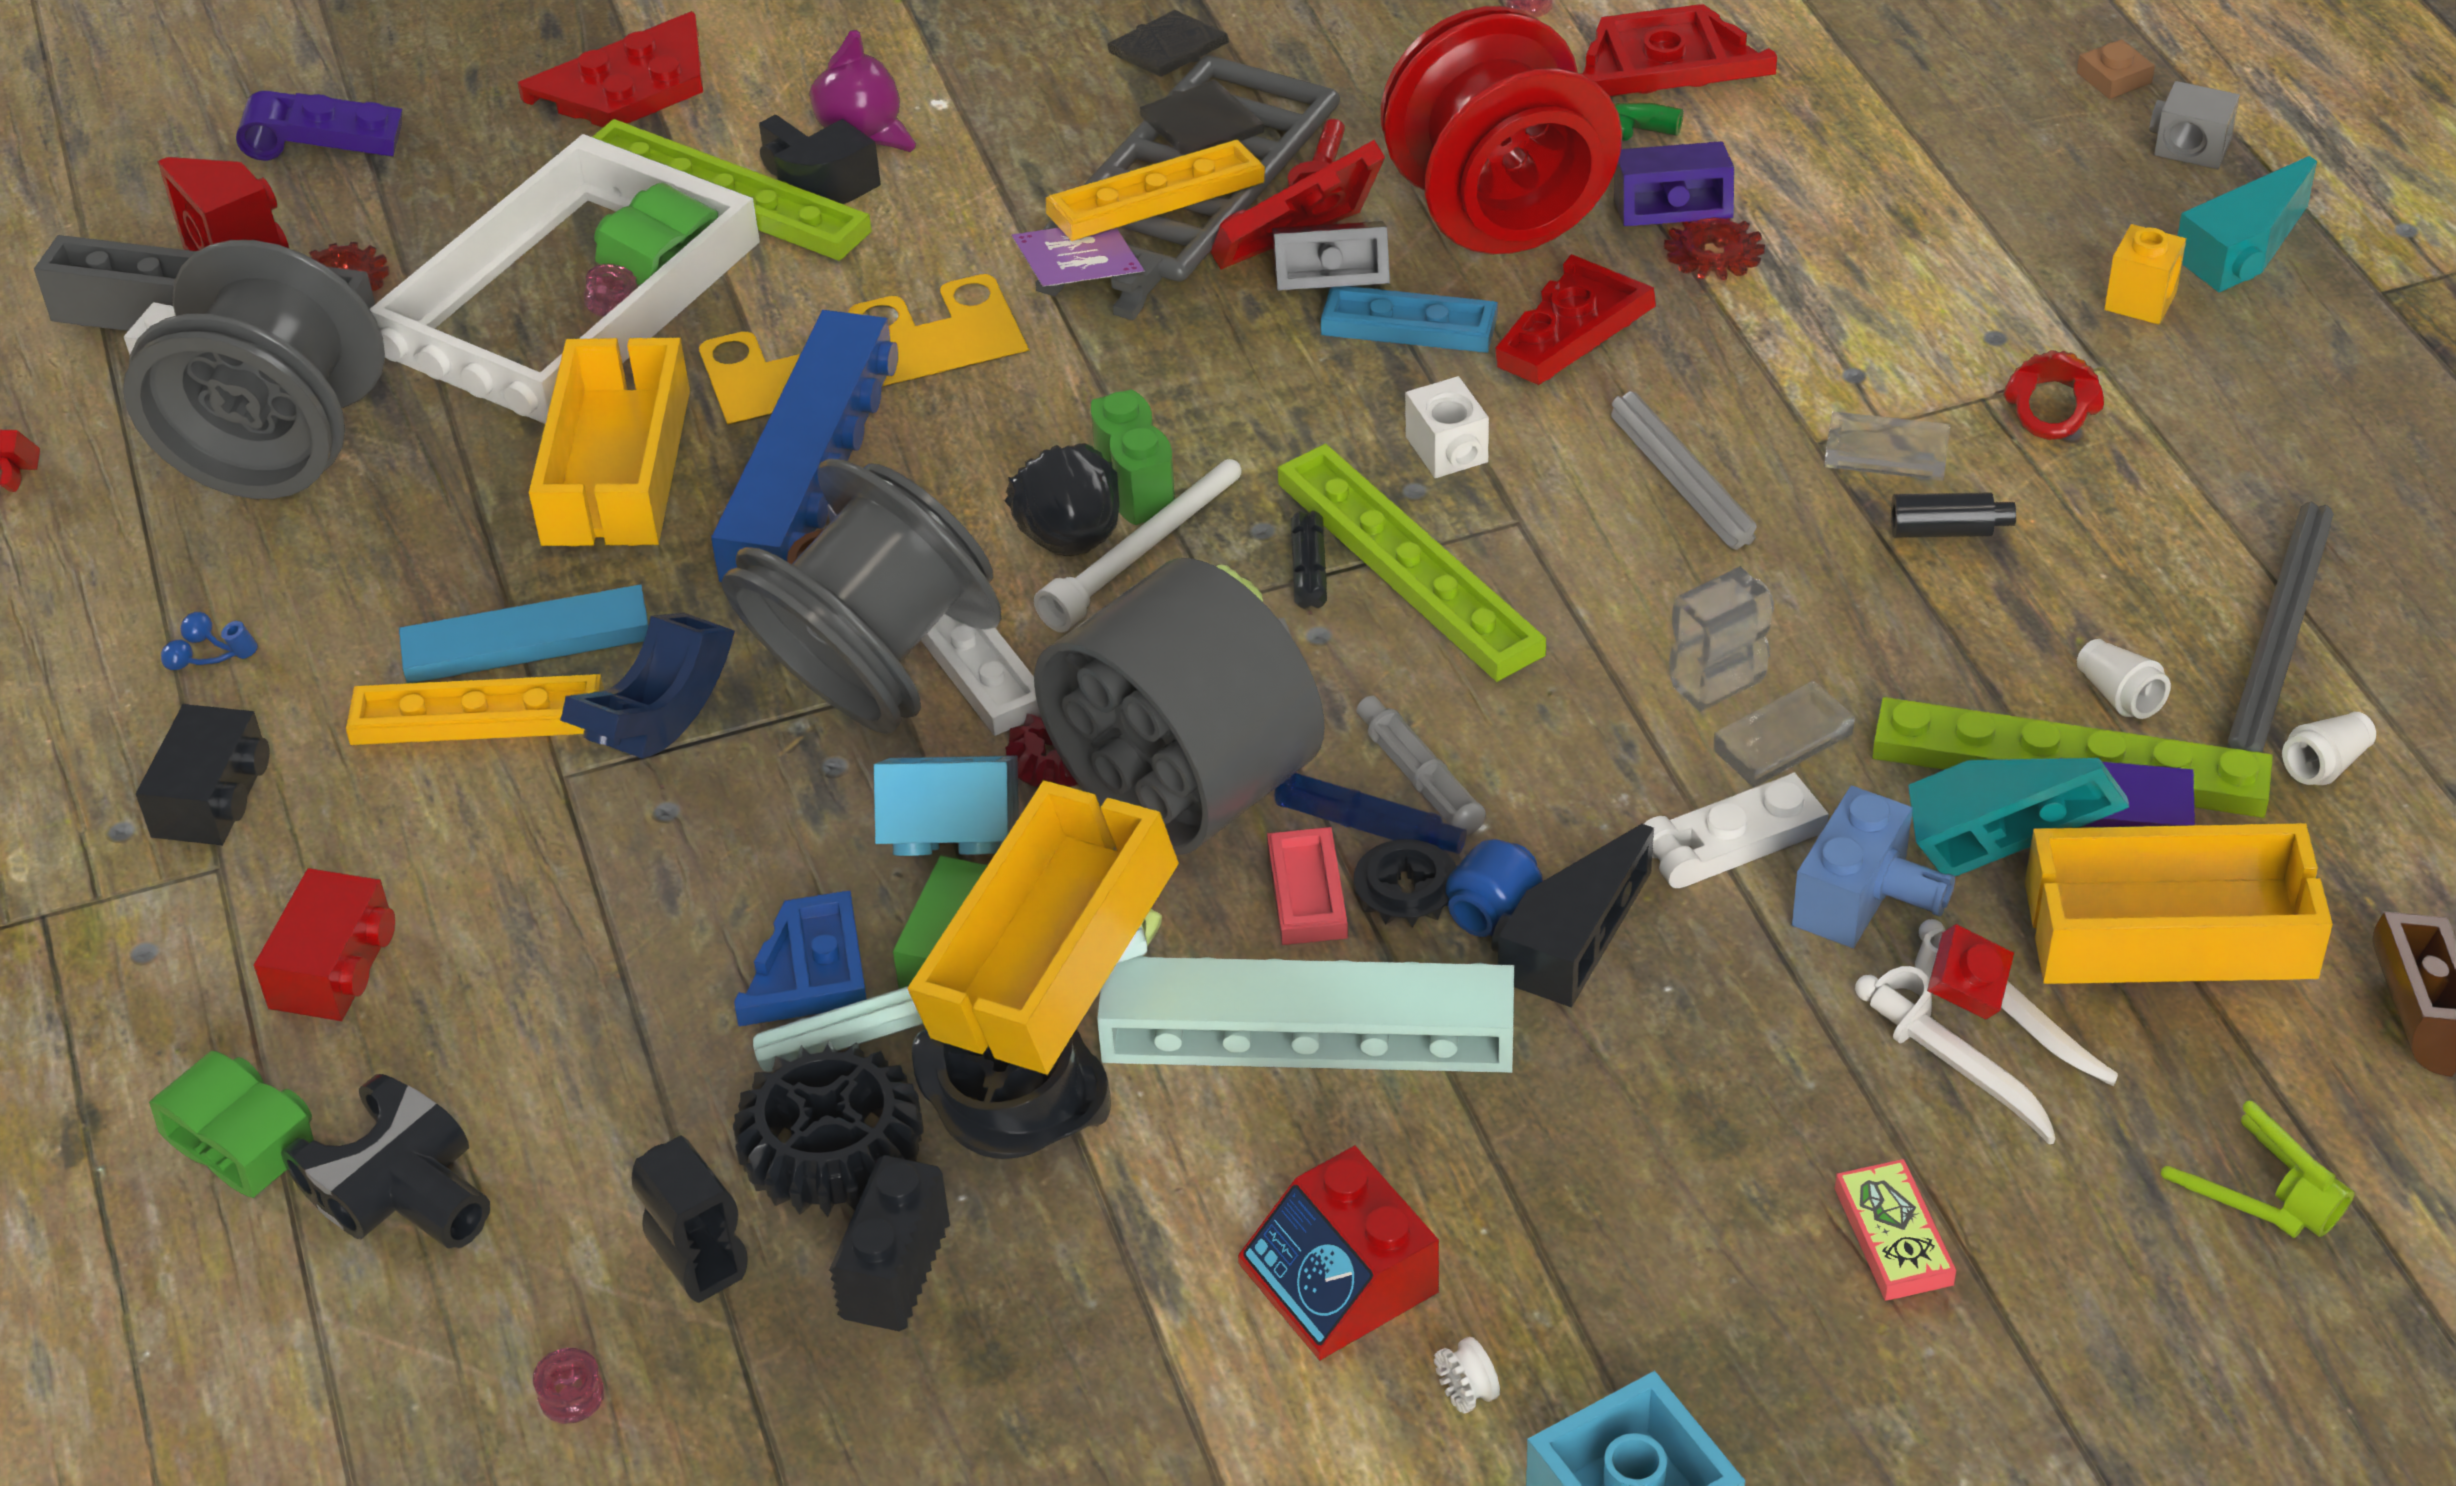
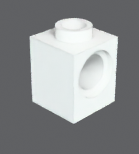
M1459 376L1405 392L1406 438L1434 478L1488 462L1489 417Z

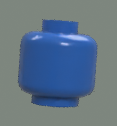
M1500 839L1484 840L1475 846L1450 873L1445 886L1446 895L1450 899L1448 903L1449 912L1454 921L1469 934L1478 937L1493 936L1500 917L1504 913L1512 915L1525 892L1543 882L1542 873L1538 868L1535 857L1525 847Z

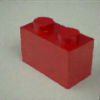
M307 868L253 965L268 1009L343 1021L355 996L359 997L365 991L369 980L370 968L381 947L388 946L394 934L395 914L388 906L380 879Z

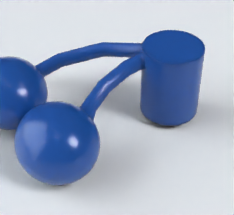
M193 612L188 614L181 623L180 631L183 638L191 643H199L207 638L215 646L230 652L217 658L194 659L192 658V648L186 641L173 640L163 647L161 662L169 670H179L186 667L189 663L195 665L215 664L235 655L240 659H244L256 652L258 644L240 621L230 622L223 628L221 636L227 644L220 642L211 633L212 621L210 617L203 612Z

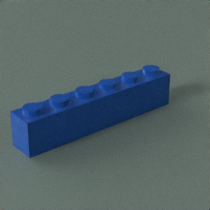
M829 310L821 311L711 537L719 582H722L723 576L729 570L737 568L736 555L740 549L745 547L762 549L787 561L788 551L795 541L807 533L816 531L817 528L821 529L824 527L828 517L827 505L829 503L819 486L817 470L819 464L827 459L848 461L852 451H858L862 445L864 424L870 413L877 412L881 400L882 385L887 376L894 375L898 363V346L896 342H891L888 318Z

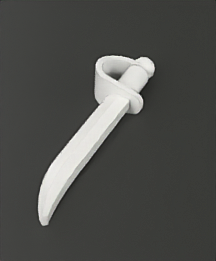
M1936 919L1925 920L1920 925L1919 937L1922 940V944L1915 960V967L1921 969L1928 976L1929 980L1941 935L1946 931L1943 924ZM2007 981L2001 1006L2002 1009L2056 1056L2093 1077L2114 1086L2118 1077L2117 1072L2080 1046Z
M1901 966L1888 971L1880 979L1873 975H1863L1858 979L1855 984V991L1858 997L1866 1002L1871 1001L1870 1005L1872 1008L1897 1025L1893 1034L1894 1040L1903 1043L1909 1037L1913 1038L2008 1107L2033 1128L2047 1144H2054L2056 1138L2052 1124L2033 1093L2010 1073L1930 1017L1932 1012V993L1927 991L1930 980L1921 969L1912 966ZM1904 988L1918 994L1920 999L1914 1004L1895 991V989Z

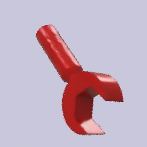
M1329 119L1325 122L1312 161L1300 163L1289 171L1287 177L1288 187L1335 161L1345 132V126L1340 120Z

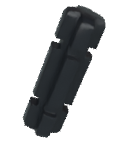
M1314 510L1308 514L1298 511L1291 518L1294 602L1303 609L1309 606L1320 608L1327 601L1323 517Z

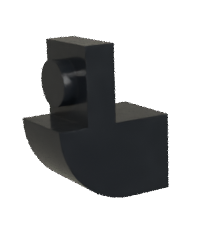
M776 114L759 123L762 147L760 148L762 162L771 174L777 176L779 181L841 204L848 203L881 185L875 141L844 119L829 125L809 137Z

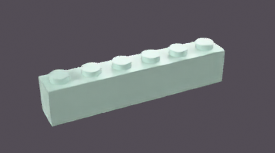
M1139 956L1117 963L1101 988L1097 1017L1102 1063L1512 1073L1514 965Z

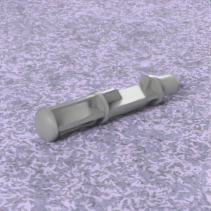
M1376 696L1364 698L1358 704L1356 711L1369 726V737L1386 752L1409 778L1413 787L1419 793H1422L1447 821L1455 834L1467 836L1476 832L1484 823L1486 817L1485 808L1459 783L1448 770L1445 763L1433 754L1407 725L1397 710L1387 709Z

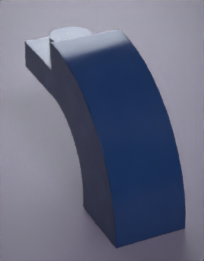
M686 613L651 616L642 648L627 674L616 685L605 691L566 696L560 721L584 729L583 737L589 741L612 747L642 759L661 752L682 735L704 707L720 677L735 630Z

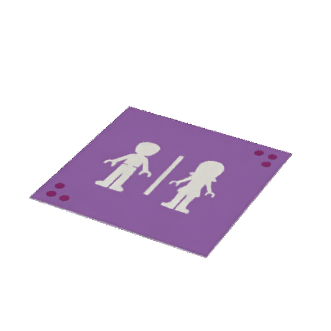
M1060 228L1011 234L1043 287L1145 272L1117 228L1071 241Z

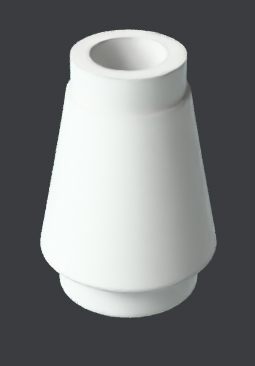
M2102 639L2091 640L2081 649L2078 655V669L2085 674L2122 716H2135L2139 719L2151 717L2162 708L2168 699L2171 683L2159 662L2106 643Z
M2351 712L2346 715L2300 725L2292 730L2283 746L2282 758L2289 774L2300 783L2306 785L2330 784L2368 747L2374 744L2376 729L2371 719L2361 712Z

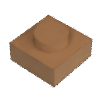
M2121 39L2079 55L2077 73L2108 99L2151 84L2155 65Z

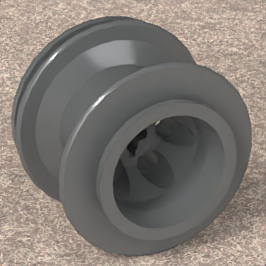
M229 240L211 244L195 252L181 266L173 286L172 302L175 316L165 318L150 326L137 339L130 353L129 366L124 378L123 394L126 408L135 428L146 443L165 462L185 476L206 487L240 497L275 499L291 496L308 488L335 462L343 447L345 436L342 408L360 401L375 387L382 374L385 360L383 336L374 315L356 291L328 267L307 255L278 244L256 240Z
M827 459L819 464L817 475L819 486L837 516L792 564L762 549L753 547L740 549L736 555L737 568L729 570L723 576L721 583L730 605L743 623L765 648L802 683L827 703L859 724L880 733H893L900 725L901 717H915L921 710L920 695L914 682L901 665V661L940 618L946 614L958 622L984 630L996 628L1002 620L1000 603L990 585L993 579V569L984 551L966 528L934 497L902 474L880 464L871 463L862 468L845 460Z

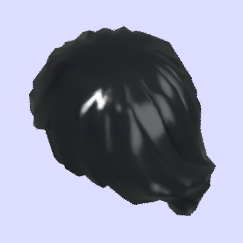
M1078 443L1064 448L1055 445L1050 450L1045 449L1041 451L1036 459L1030 458L1025 461V467L1019 468L1018 473L1013 477H1008L1009 484L1006 490L1008 496L1004 501L1011 508V515L1017 522L1019 530L1035 543L1054 554L1071 557L1088 553L1091 549H1095L1099 544L1105 542L1117 526L1120 505L1118 475L1112 467V462L1104 459L1102 453L1091 445Z

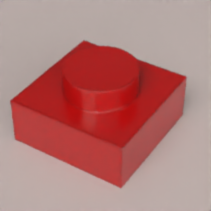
M1955 924L1941 935L1927 991L1986 1020L2001 1010L2014 952Z

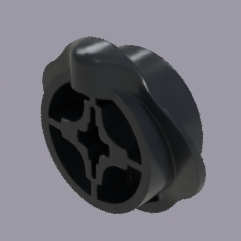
M926 1029L920 1031L914 1038L912 1062L915 1079L921 1093L932 1103L948 1133L962 1146L979 1155L997 1159L1024 1157L1058 1140L1069 1137L1086 1127H1098L1106 1122L1109 1117L1111 1096L1106 1071L1098 1058L1086 1047L1077 1029L1048 1075L995 1059L989 1046L982 1055L931 1039Z

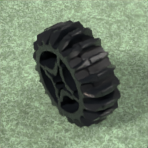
M828 1041L823 1052L810 1054L801 1045L797 1059L789 1062L775 1056L772 1068L773 1074L754 1072L753 1090L740 1093L739 1112L734 1114L735 1122L733 1123L738 1162L740 1165H743L744 1172H747L748 1179L754 1185L755 1191L766 1190L767 1196L771 1198L774 1206L791 1199L792 1206L801 1215L812 1204H819L820 1209L828 1217L834 1204L847 1202L855 1211L878 1158L885 1155L917 1162L918 1142L922 1141L921 1134L924 1132L919 1096L917 1091H914L913 1084L908 1083L907 1076L903 1073L901 1065L889 1066L882 1051L865 1057L864 1052L856 1042L847 1051L837 1052L832 1043ZM871 1112L880 1118L874 1128L866 1125L864 1122ZM784 1127L792 1133V1136L785 1144L777 1139Z

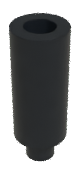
M1992 492L1893 494L1891 527L1894 538L1992 536L1994 526H2015L2016 523L2015 502H1994Z

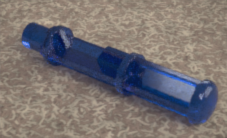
M1300 773L1293 774L1274 790L1275 802L1280 807L1293 809L1339 823L1348 828L1352 827L1391 840H1421L1456 854L1461 853L1466 841V829L1443 823L1441 816L1436 813L1422 811L1363 793L1357 789L1346 788Z

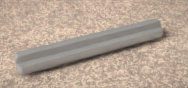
M1630 391L1623 397L1617 396L1612 401L1614 409L1611 417L1731 549L1738 550L1744 544L1750 545L1756 538L1754 531L1757 525L1754 520L1637 393Z

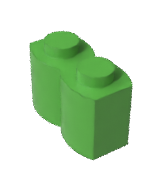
M666 183L655 184L646 191L638 192L629 206L619 209L614 214L606 215L600 221L594 235V241L597 244L595 262L640 286L718 218V211Z
M1130 389L1093 399L1091 402V420L1094 449L1101 452L1104 459L1112 462V467L1117 472L1119 513L1134 525L1145 523L1175 499L1170 442L1158 428L1153 426L1151 408L1147 401L1136 391Z
M211 1050L149 1101L158 1132L166 1141L191 1160L206 1165L231 1188L251 1198L257 1196L287 1170L281 1156L283 1149L297 1138L304 1139L309 1143L314 1140L309 1124L312 1120V1114L306 1103L296 1093L289 1089H284L280 1092L274 1087L265 1084L258 1071L247 1060L241 1057H236L232 1060L217 1051Z

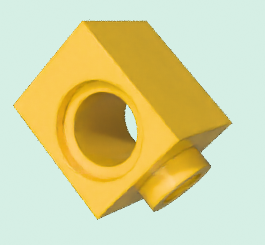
M2131 224L2113 255L2104 310L2160 325L2177 293L2187 238L2168 234L2157 228H2145Z

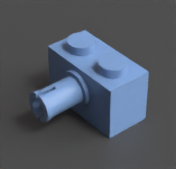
M1851 785L1797 871L1792 926L1854 949L1886 896L1930 911L1933 915L1940 917L1952 896L1955 876L1943 874L1906 860L1913 807Z

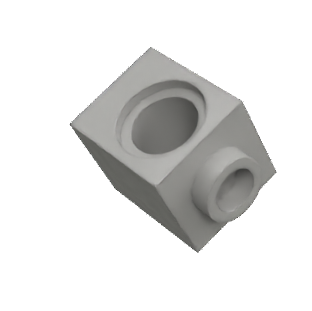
M2175 81L2167 100H2157L2152 113L2149 131L2158 133L2154 155L2219 169L2232 140L2240 94Z

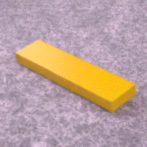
M1233 140L1046 197V214L1071 241L1264 183L1265 166L1239 140Z
M601 674L354 686L346 733L350 745L583 734L584 729L560 721L565 697L604 691Z

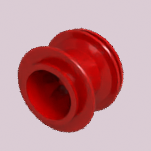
M1483 6L1461 11L1441 20L1423 32L1405 50L1393 67L1384 88L1381 101V127L1391 160L1404 178L1415 187L1425 191L1429 213L1439 230L1453 243L1470 251L1490 255L1513 254L1534 249L1556 239L1574 227L1594 208L1606 192L1616 172L1622 151V127L1619 113L1610 96L1596 82L1578 73L1575 57L1569 46L1551 26L1522 10L1505 6Z

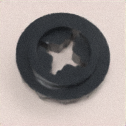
M1414 839L1385 842L1369 850L1359 860L1354 871V894L1360 897L1363 911L1379 912L1385 925L1397 917L1406 918L1413 928L1421 916H1427L1435 920L1439 919L1443 907L1448 906L1450 900L1445 890L1447 879L1457 866L1449 854L1431 843ZM1401 872H1407V878L1411 879V883L1415 888V891H1412V893L1402 892L1398 884V880H1401Z

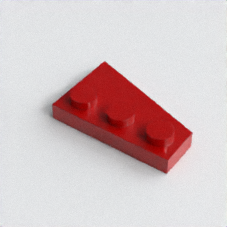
M1375 139L1248 210L1237 211L1224 219L1219 226V231L1210 251L1219 268L1222 270L1273 249L1272 228L1333 224L1360 213L1385 159Z
M1571 254L1563 263L1564 274L1558 281L1550 280L1542 289V302L1535 310L1525 311L1495 347L1497 367L1537 385L1542 384L1656 307L1654 287Z

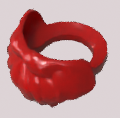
M2050 350L2042 355L2034 354L2028 361H2024L2020 367L2016 368L2010 376L2003 394L2007 403L2016 404L2017 417L2022 426L2034 436L2047 440L2063 439L2074 434L2084 424L2088 413L2096 415L2104 406V395L2098 375L2095 374L2091 366L2087 365L2085 360L2079 359L2076 354L2072 352L2067 353L2066 351ZM2056 381L2073 388L2076 409L2067 420L2060 423H2047L2039 420L2032 413L2029 400L2037 384Z

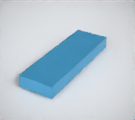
M1353 286L1331 287L1321 317V335L1488 353L1497 321L1498 302Z

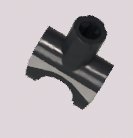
M384 1074L374 1075L359 1088V1096L363 1105L377 1122L366 1136L356 1142L341 1146L324 1145L315 1140L309 1143L304 1139L297 1138L281 1152L286 1169L304 1195L326 1218L356 1239H363L393 1212L397 1211L446 1248H462L472 1242L482 1231L484 1223L490 1214V1201L487 1196L447 1168L469 1149L467 1137L457 1121L445 1109L420 1091Z

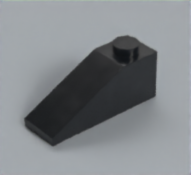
M1640 824L1527 890L1512 915L1504 913L1500 917L1493 933L1491 949L1498 952V965H1514L1515 988L1572 1008L1651 874L1654 827Z

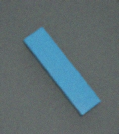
M640 584L399 628L403 671L407 683H417L644 642L649 624L643 590Z

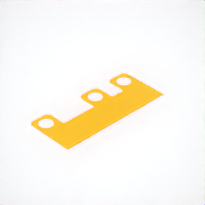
M979 274L943 284L940 288V293L951 317L915 326L904 300L897 296L883 297L853 305L848 313L863 315L869 308L880 305L890 306L898 312L897 320L889 325L891 342H896L898 346V363L894 375L887 376L882 387L1030 351L996 279L988 274ZM966 284H981L990 291L988 299L978 305H963L954 298L955 291ZM738 332L709 339L699 346V352L727 425L772 414L800 356L798 354L766 362L756 336L750 332ZM729 341L744 343L749 348L748 356L744 360L733 364H723L716 361L713 357V351L720 344Z

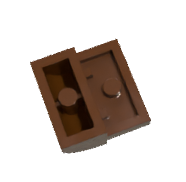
M2384 911L2373 932V947L2412 1053L2417 1062L2425 1069L2439 1075L2453 1077L2456 1072V938L2449 920L2445 917Z

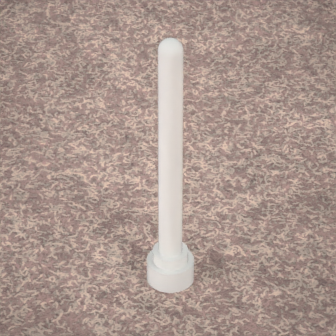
M1233 459L1224 460L1076 578H1055L1044 586L1034 596V606L1041 620L1057 632H1066L1086 616L1090 597L1237 481L1241 475L1240 464Z

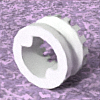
M1473 1337L1462 1339L1458 1343L1457 1352L1453 1353L1450 1349L1443 1348L1435 1353L1436 1373L1440 1376L1445 1375L1439 1381L1441 1385L1449 1384L1450 1387L1446 1388L1444 1392L1447 1397L1451 1396V1403L1457 1407L1459 1412L1465 1414L1472 1411L1476 1407L1477 1398L1481 1397L1487 1402L1498 1398L1500 1395V1385L1496 1371L1486 1351Z

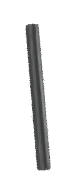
M2311 501L2305 503L2300 508L2228 738L2227 748L2263 753L2331 528L2334 514L2328 505L2317 506Z

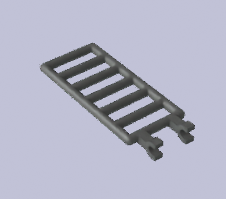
M1212 55L1202 57L1084 185L1130 172L1127 169L1136 159L1156 164L1192 153L1153 142L1162 131L1212 146L1239 140L1257 159L1262 160L1261 163L1265 166L1264 183L1235 191L1228 199L1215 197L1183 207L1182 209L1211 217L1202 228L1159 215L1120 226L1186 247L1174 258L1127 244L1145 272L1118 275L1111 278L1112 288L1122 291L1120 298L1113 305V315L1133 321L1142 310L1148 293L1162 278L1179 282L1187 279L1212 250L1221 222L1231 214L1240 210H1247L1339 105V93L1332 88ZM1213 77L1310 104V106L1303 114L1204 86ZM1189 104L1285 131L1286 133L1276 142L1179 113ZM1051 219L1043 230L1059 227ZM1039 280L1035 282L1036 291L1054 297L1065 285L1064 283L1043 287Z

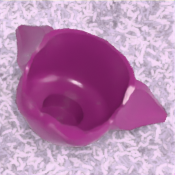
M857 30L849 31L843 44L828 62L827 69L811 85L809 97L817 121L826 128L844 119L873 139L877 145L894 147L907 152L913 151L916 148V142L908 133L903 123L897 118L900 108V96L894 78L883 63L870 55L864 54L860 32Z

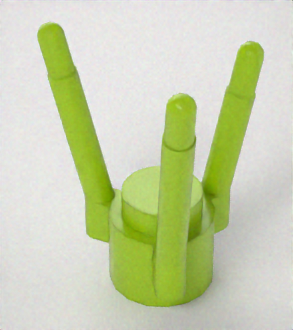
M2250 1100L2243 1104V1111L2246 1114L2241 1118L2242 1125L2290 1169L2275 1193V1196L2284 1202L2282 1209L2171 1166H2164L2161 1169L2162 1178L2271 1222L2292 1238H2296L2304 1227L2318 1237L2326 1235L2344 1215L2355 1195V1191L2335 1178V1174L2315 1161L2273 1118H2270L2254 1101Z

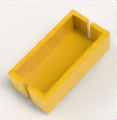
M617 338L566 339L529 489L541 546H594L596 537H604L605 545H659L690 394L681 338H629L627 347L636 390L627 389Z
M1043 780L907 988L930 1038L982 1055L989 1046L995 1059L1048 1075L1179 864L1161 813L1111 798H1106L1100 808L1096 794Z
M2306 823L2033 829L2025 888L2032 926L2036 928L2035 942L2043 984L2319 979L2333 923L2321 878H2316L2318 866Z

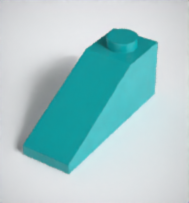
M2307 156L2181 213L2177 236L2187 238L2182 265L2219 293L2261 274L2308 207L2317 161L2311 156Z
M2099 758L1967 760L1908 785L1911 807H1913L1912 817L1916 843L1939 872L1951 874L1955 877L2031 847L2033 829L2079 828L2129 808L2128 797Z

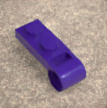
M259 91L247 99L236 133V142L244 154L262 161L277 158L282 153L286 141L394 157L402 126V108L383 106L375 102L362 103L335 99L322 94L308 95L296 93L294 95L273 91Z

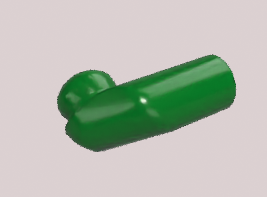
M1655 103L1614 104L1621 122L1622 141H1627L1633 136V128L1678 136L1683 122V109Z

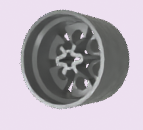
M1177 558L1166 562L1046 648L1039 656L1035 666L1034 688L1040 715L1057 753L1070 774L1083 791L1096 794L1100 808L1106 798H1111L1159 811L1176 855L1191 853L1308 764L1318 754L1324 739V714L1320 695L1311 671L1290 634L1272 611L1244 584L1224 570L1201 560Z

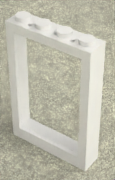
M582 134L370 308L383 336L385 358L390 361H397L423 372L433 379L447 382L470 392L476 397L485 398L511 409L521 416H527L545 424L562 354L544 370L538 372L435 328L585 202L590 201L613 211H618L623 207L629 206L638 192L646 191L658 183H666L718 211V218L579 338H617L623 364L629 358L627 347L629 338H652L760 242L753 198Z

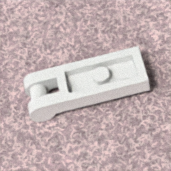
M1794 772L1669 820L1666 816H1657L1646 821L1644 824L1654 827L1652 858L1660 860V873L1673 888H1683L1820 835L1828 823L1829 814Z

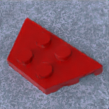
M1697 4L1601 17L1596 29L1595 41L1591 42L1586 54V66L1583 73L1579 74L1596 82L1609 96L1631 93L1648 94L1662 89L1684 86L1701 87L1708 83L1776 75L1777 55L1770 48L1758 53L1746 44V32L1734 24L1724 22L1718 13L1706 5Z
M690 11L644 31L630 33L622 40L597 50L586 51L578 58L517 82L520 98L524 103L533 105L540 98L555 102L558 114L574 119H587L591 124L604 127L613 119L626 124L703 93L696 14Z

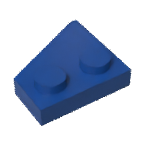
M851 891L784 901L773 923L774 933L770 939L763 943L754 961L756 974L746 994L739 992L734 1004L738 1026L740 1027L820 1014L866 1000Z

